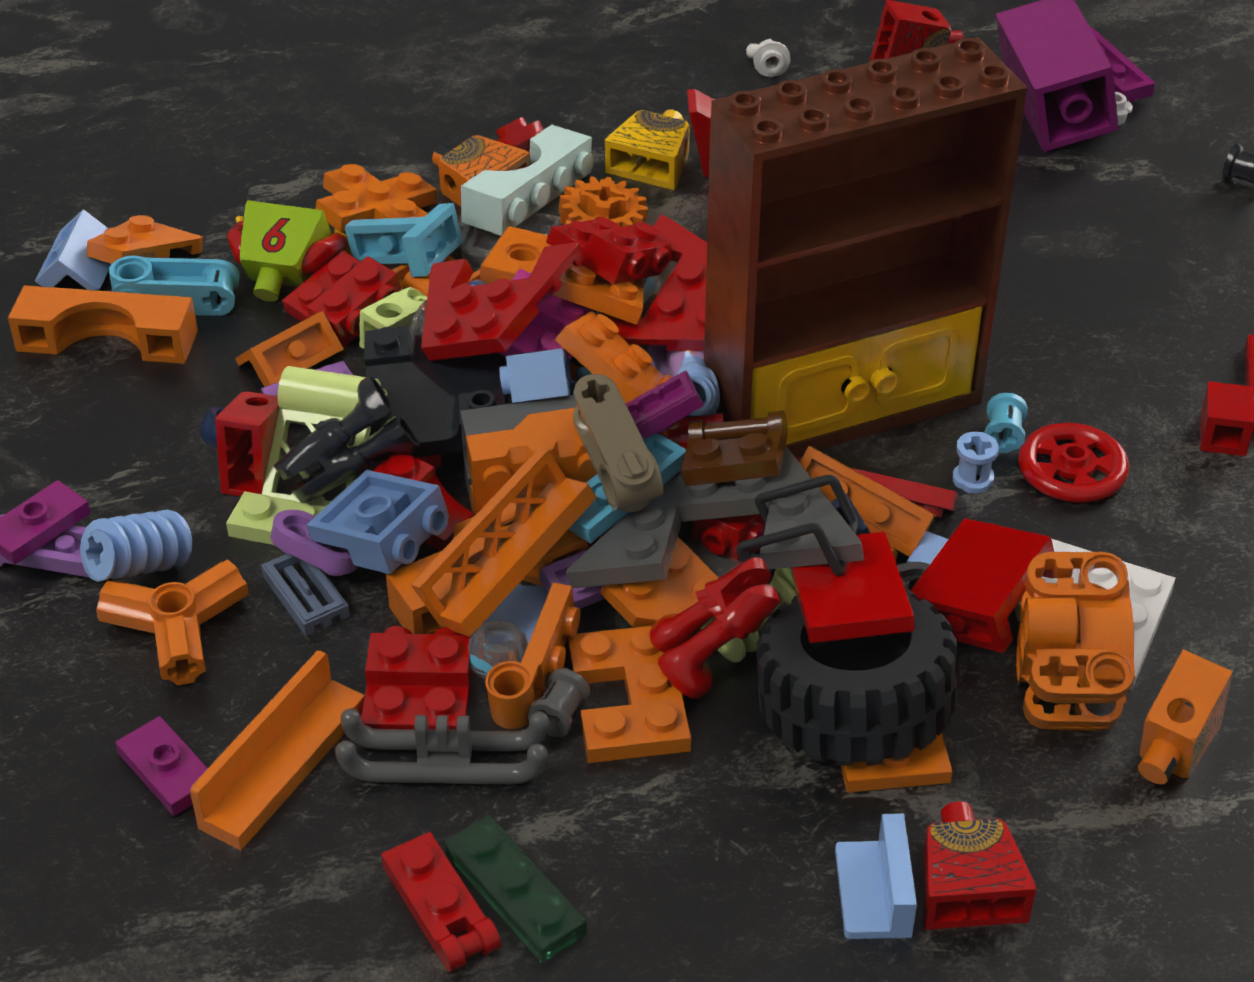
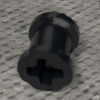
M1235 144L1226 158L1222 177L1228 180L1235 177L1254 184V154L1244 151L1242 145Z

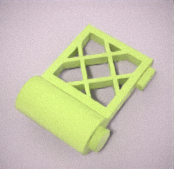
M287 366L283 370L278 386L279 413L262 495L300 502L294 493L291 495L276 493L280 474L273 465L283 457L284 451L287 453L291 450L286 442L290 423L307 425L310 431L313 432L316 430L315 426L320 421L330 418L342 420L358 403V384L366 377ZM371 426L356 435L354 445L360 444L369 438ZM305 469L299 472L303 479L308 476ZM353 479L346 482V488L354 482ZM321 495L317 499L306 503L326 507L332 501H326L323 495Z

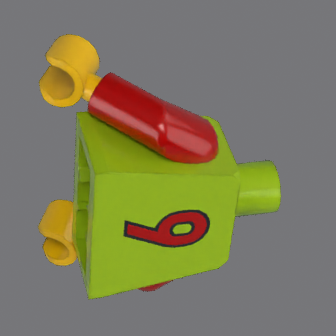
M247 200L244 218L243 216H237L236 224L227 233V240L235 261L243 266L249 279L256 281L253 291L254 295L268 302L278 300L282 285L299 287L311 277V274L316 273L342 250L352 255L347 235L344 234V231L340 232L337 229H334V233L331 234L324 211L318 209Z

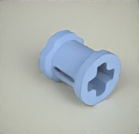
M969 432L960 436L957 441V454L960 457L959 465L953 470V482L956 487L963 489L967 493L978 494L986 492L994 484V472L991 466L992 461L996 459L999 452V444L995 438L983 432ZM972 445H975V451L971 450ZM976 474L980 475L979 480H976Z

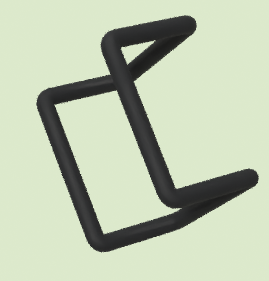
M824 475L763 492L755 498V505L766 525L769 509L765 502L830 484L848 525L855 534L858 528L857 517L840 481L834 475ZM808 523L740 542L736 548L737 555L742 563L751 559L747 552L748 550L814 533L835 575H842L847 562L838 561L823 528L817 523ZM769 569L771 578L767 585L771 584L776 569Z

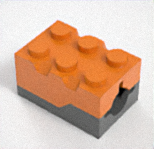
M574 395L460 411L465 481L474 516L539 447L548 449L566 478L586 483L597 474L574 426L573 413L577 406ZM543 469L533 479L532 492L539 489L543 491L551 482Z

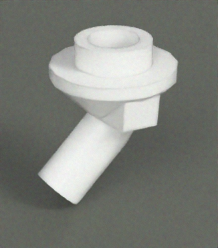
M770 38L760 42V44H749L747 47V56L753 59L754 67L763 76H779L789 67L791 61L790 53L786 46L780 42L772 41Z

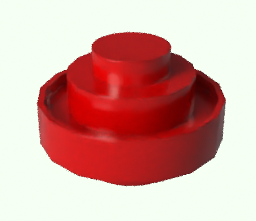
M521 117L495 132L499 138L498 142L530 152V139L543 131L544 127L540 120L527 125L524 117Z

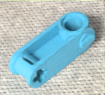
M125 256L114 261L109 268L111 292L192 297L195 315H225L231 312L235 304L233 290L238 286L240 273L235 265L220 259ZM217 271H220L219 279L217 281L215 275ZM218 294L222 297L220 304H217Z

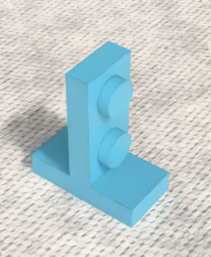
M454 203L438 204L425 217L352 220L344 226L354 258L362 261L369 256L381 264L408 263L412 277L427 276L431 272L433 263L442 262L463 242Z

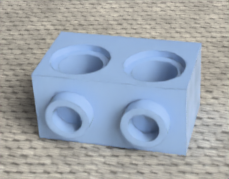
M563 348L506 356L507 366L500 367L502 391L504 395L511 394L512 403L574 395L568 351Z

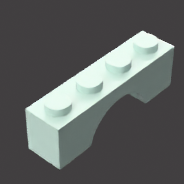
M550 125L530 139V166L511 171L484 170L461 185L462 223L502 236L508 226L516 227L562 194L566 186H573L576 180H581L591 173L594 157L591 153L592 137Z

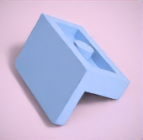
M83 209L60 230L35 282L42 287H54L61 279L69 275L87 290L98 291L111 264L87 257V241L104 233L108 228Z
M882 814L879 841L838 842L836 844L835 857L844 936L848 939L912 938L917 903L904 814Z

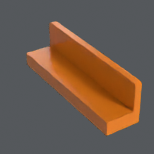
M319 650L316 651L191 786L190 794L199 830L241 851L345 734L340 721L342 712L352 708L356 709L360 715L362 714L365 695L331 680L328 654Z

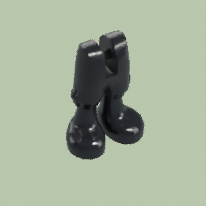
M371 375L359 382L357 388L358 403L342 420L330 418L320 421L315 431L296 444L273 465L283 480H286L303 471L315 461L318 462L320 468L309 474L292 489L300 503L311 501L351 479L353 481L356 480L364 471L369 469V461L382 454L397 452L407 455L420 447L415 434L399 414L387 420L376 433L360 444L347 445L352 440V437L394 413L388 396Z

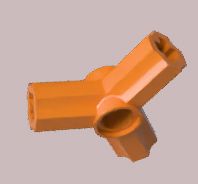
M227 559L186 584L170 582L153 589L116 580H107L100 591L96 612L100 622L154 633L162 680H170L178 686L194 683L200 674L206 672L200 625L248 596L249 592L247 583L242 578L238 568Z

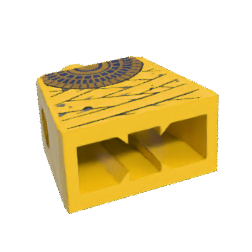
M672 109L666 110L662 115L645 110L635 112L605 139V173L675 190L689 155V123L683 119L678 111Z

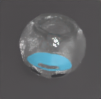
M494 620L482 624L469 638L470 669L485 681L488 672L495 665L506 661L521 663L528 646L526 634L511 622Z

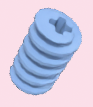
M168 509L157 512L116 516L109 519L101 518L93 520L85 528L80 545L81 562L87 575L97 582L105 581L109 578L118 579L125 575L131 577L141 573L149 574L156 572V570L160 572L170 570L173 566L183 567L188 562L192 552V536L185 519L177 512Z

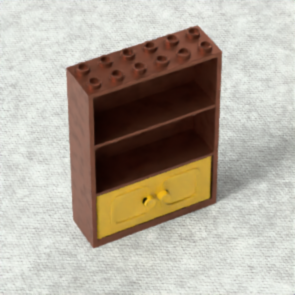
M979 37L963 38L955 43L930 49L921 48L909 54L888 59H874L866 64L841 70L832 69L820 75L799 80H785L778 85L752 91H739L731 96L711 100L704 362L707 368L711 369L717 377L720 391L717 414L723 413L724 422L767 417L768 412L784 410L788 426L786 446L793 455L801 456L804 455L808 446L822 450L981 404L1027 86Z

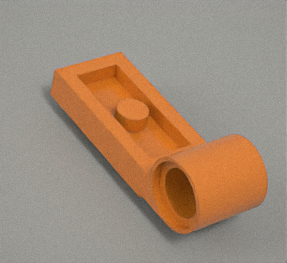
M552 583L521 663L515 661L502 662L495 665L488 672L485 684L491 716L497 725L506 729H518L529 724V708L534 701L541 699L547 690L546 680L550 673L557 668L564 667L566 657L564 646L568 637H575L581 617L580 608L574 606L572 586Z

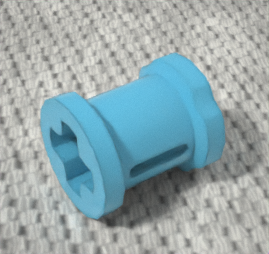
M1005 392L991 397L987 403L986 414L990 422L985 427L984 433L996 439L999 444V452L1001 453L1018 450L1025 442L1026 432L1022 428V423L1026 419L1028 407L1025 400L1014 393ZM1009 406H1012V413L1008 416ZM1003 431V440H1000L999 432Z

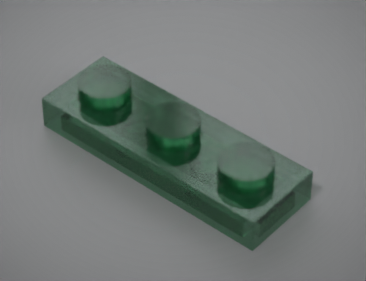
M487 815L445 841L446 855L541 963L587 934V921L490 815Z

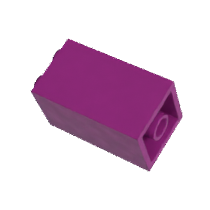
M1040 0L995 14L1002 62L1027 86L1024 115L1043 152L1119 130L1112 65L1074 0Z

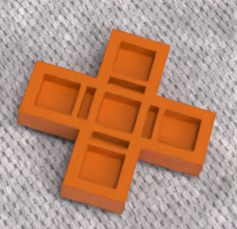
M347 164L340 169L324 173L323 188L333 195L317 199L316 209L323 210L328 224L343 232L345 231L344 226L352 220L425 217L428 213L421 208L436 204L437 189L412 172L401 173L397 177L380 181L365 171L363 167L356 164Z

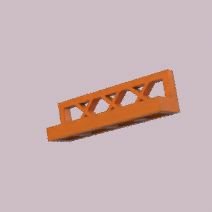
M539 447L415 579L411 586L439 626L448 627L452 631L471 637L597 497L588 483L566 478L548 449ZM543 469L551 482L538 496H531L533 479ZM510 503H517L514 522L507 530H500L502 511ZM477 538H485L483 556L475 564H468L470 545ZM444 573H453L451 590L440 601L431 587Z

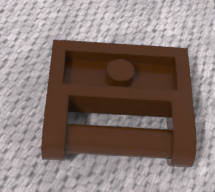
M784 410L768 412L767 417L711 424H707L705 420L689 422V441L681 467L685 486L780 476L788 435L787 419Z

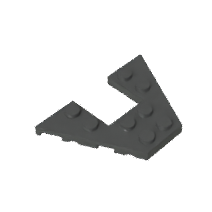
M785 446L780 476L685 486L680 471L663 485V495L661 497L652 499L646 508L637 512H629L567 569L566 575L572 588L665 580L682 522L760 514L755 505V498L758 494L812 478L787 446ZM819 487L765 502L769 513L764 535L808 523H817L823 528L838 561L852 562L864 560L861 540ZM814 533L761 547L760 557L766 562L768 569L828 564Z

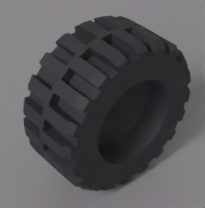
M906 590L914 613V631L809 643L797 595L792 599L791 604L784 602L765 622L759 632V640L756 643L759 706L761 715L766 719V725L778 738H782V741L796 752H800L803 749L811 759L824 762L826 758L836 760L837 765L852 766L853 762H867V766L880 765L887 758L894 757L897 761L909 757L914 748L924 749L936 739V735L939 736L946 729L951 721V715L956 709L957 642L956 637L953 635V628L947 619L926 599L918 601L917 596L913 592Z

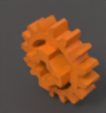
M594 176L590 177L589 183L576 180L575 187L566 186L564 195H560V223L565 224L566 219L570 221L595 220L596 217L610 219L620 227L634 225L636 222L646 223L648 207H646L647 199L646 197L639 196L638 188L626 189V181L614 184L611 177H606L598 182Z

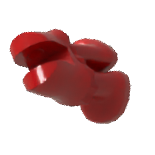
M753 557L746 560L719 579L707 582L704 590L695 591L698 598L697 603L679 614L664 615L652 625L649 633L650 641L656 649L664 653L658 658V665L669 682L682 694L695 699L704 696L713 684L712 671L705 662L707 658L732 639L738 637L743 640L748 638L749 633H755L760 624L780 603L776 588L767 585L771 575L766 562L762 558ZM714 617L716 618L715 621L698 633V630Z

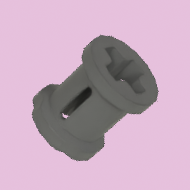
M557 668L547 678V690L542 698L534 701L530 706L528 718L530 719L531 715L538 711L546 713L550 720L548 735L563 737L571 729L572 715L578 706L586 703L591 695V689L581 675L572 670Z

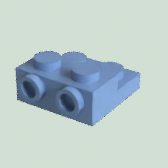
M366 470L306 526L312 541L348 549L353 565L391 574L402 564L412 563L417 557L419 546L432 535L442 534L447 527L450 516L439 485Z

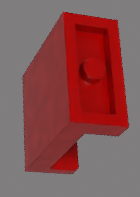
M964 518L910 592L917 596L918 601L926 599L936 607L953 628V635L956 637V641L1004 653L1013 641L1008 616L1027 590L1025 581L1028 566L1037 555L1055 552L1050 536ZM1044 570L1043 577L1053 579V570Z

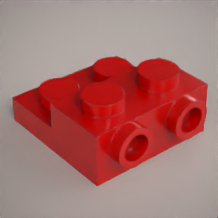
M596 217L595 220L583 222L572 221L570 224L552 226L546 243L551 246L579 242L586 254L581 265L613 285L660 275L670 263L672 257L670 250L673 245L660 237L659 230L652 225L636 222L634 225L620 227L614 221L604 217Z
M342 250L286 296L282 302L285 311L301 322L323 311L342 347L345 348L360 335V310L402 289L396 272L369 256L359 261Z
M401 626L389 627L384 633H371L365 667L367 685L361 717L362 722L366 726L375 729L415 730V716L427 715L428 729H436L437 715H448L449 729H456L458 716H468L473 674L469 662V654L473 655L472 636L462 635L448 627L440 628L434 634H412L410 630Z

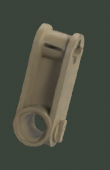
M590 374L580 378L574 388V398L577 406L574 409L573 422L601 481L606 499L614 511H640L646 508L652 499L663 495V481L658 464L653 454L647 449L612 379L600 374Z

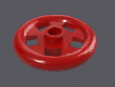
M1055 423L1041 427L1026 437L1018 453L1019 467L1025 479L1039 492L1065 502L1089 503L1105 499L1116 493L1124 485L1129 474V460L1122 446L1106 432L1079 423ZM1073 441L1074 443H1068L1059 446L1056 442ZM1095 447L1105 456L1097 458L1090 449ZM1037 453L1051 455L1050 463L1037 462ZM1095 470H1099L1107 475L1100 481L1090 477ZM1058 475L1065 480L1074 482L1073 484L1065 483L1054 479V477Z

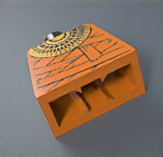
M476 135L470 137L456 148L444 143L438 145L433 152L432 162L435 166L439 167L441 192L461 207V185L484 170L511 171L530 166V152Z
M1184 649L1182 650L1144 723L1139 753L1142 760L1138 765V770L1144 778L1156 784H1165L1172 773L1182 778L1190 777L1222 724L1233 671ZM1185 702L1190 703L1192 707L1186 705Z

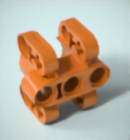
M1046 552L1034 557L1028 566L1025 581L1027 590L1022 596L1019 611L1021 622L1017 639L1016 669L1018 683H1028L1030 685L1026 690L1024 698V715L1029 723L1037 728L1046 730L1100 731L1111 728L1121 717L1123 705L1127 702L1126 694L1131 688L1133 679H1135L1134 622L1129 580H1127L1128 571L1124 562L1112 553ZM1096 568H1106L1115 574L1118 583L1113 588L1106 589L1095 583H1090L1088 574ZM1073 569H1080L1078 583H1073L1074 578H1071ZM1044 570H1053L1054 577L1058 579L1057 583H1046L1045 579H1042ZM1042 699L1058 705H1055L1052 714L1044 713L1042 705L1034 703H1038ZM1113 702L1114 710L1108 715L1097 716L1089 712L1085 703L1108 704ZM1068 703H1075L1076 715L1069 714L1071 704Z

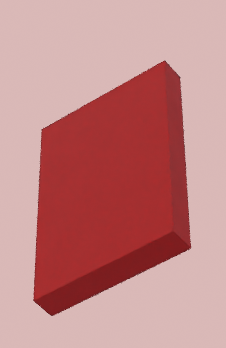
M885 531L858 534L857 536L861 540L865 558L863 561L847 562L845 571L840 576L832 572L829 564L790 567L809 643L914 631V613Z

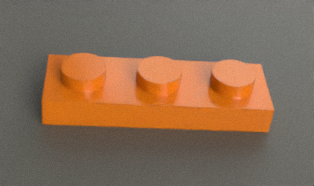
M808 446L800 461V464L812 479L829 474L837 477L845 494L850 498L870 533L885 531L890 546L909 557L926 534L936 516L812 446ZM830 484L819 487L830 502L837 499Z

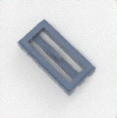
M288 554L261 564L263 578L305 636L315 633L314 625L319 623L323 629L331 626V618L338 616L341 621L350 617L348 604L320 568ZM297 562L300 564L328 602V605H321L310 590L309 585L292 564ZM278 570L283 572L311 612L308 613Z

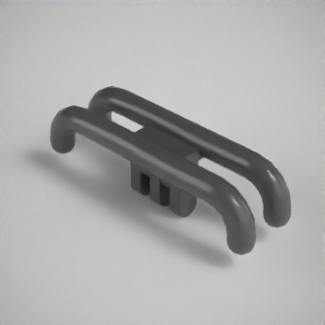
M350 708L343 711L340 717L341 726L349 739L369 749L417 751V762L369 761L357 754L355 745L350 741L340 742L335 750L340 767L347 774L361 781L375 783L523 784L536 779L545 770L548 752L540 743L548 735L550 720L546 713L538 711L531 715L529 727L521 731H471L469 716H458L456 729H449L448 715H437L436 729H428L427 715H416L415 730L375 729L366 726L361 720L360 713L356 709ZM472 751H527V759L520 763H471Z

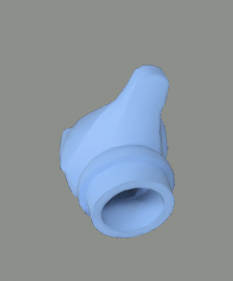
M686 350L677 375L683 371L688 372L704 404L702 408L688 416L717 414L720 402L717 377L711 369L707 368L703 359L694 355L692 351Z

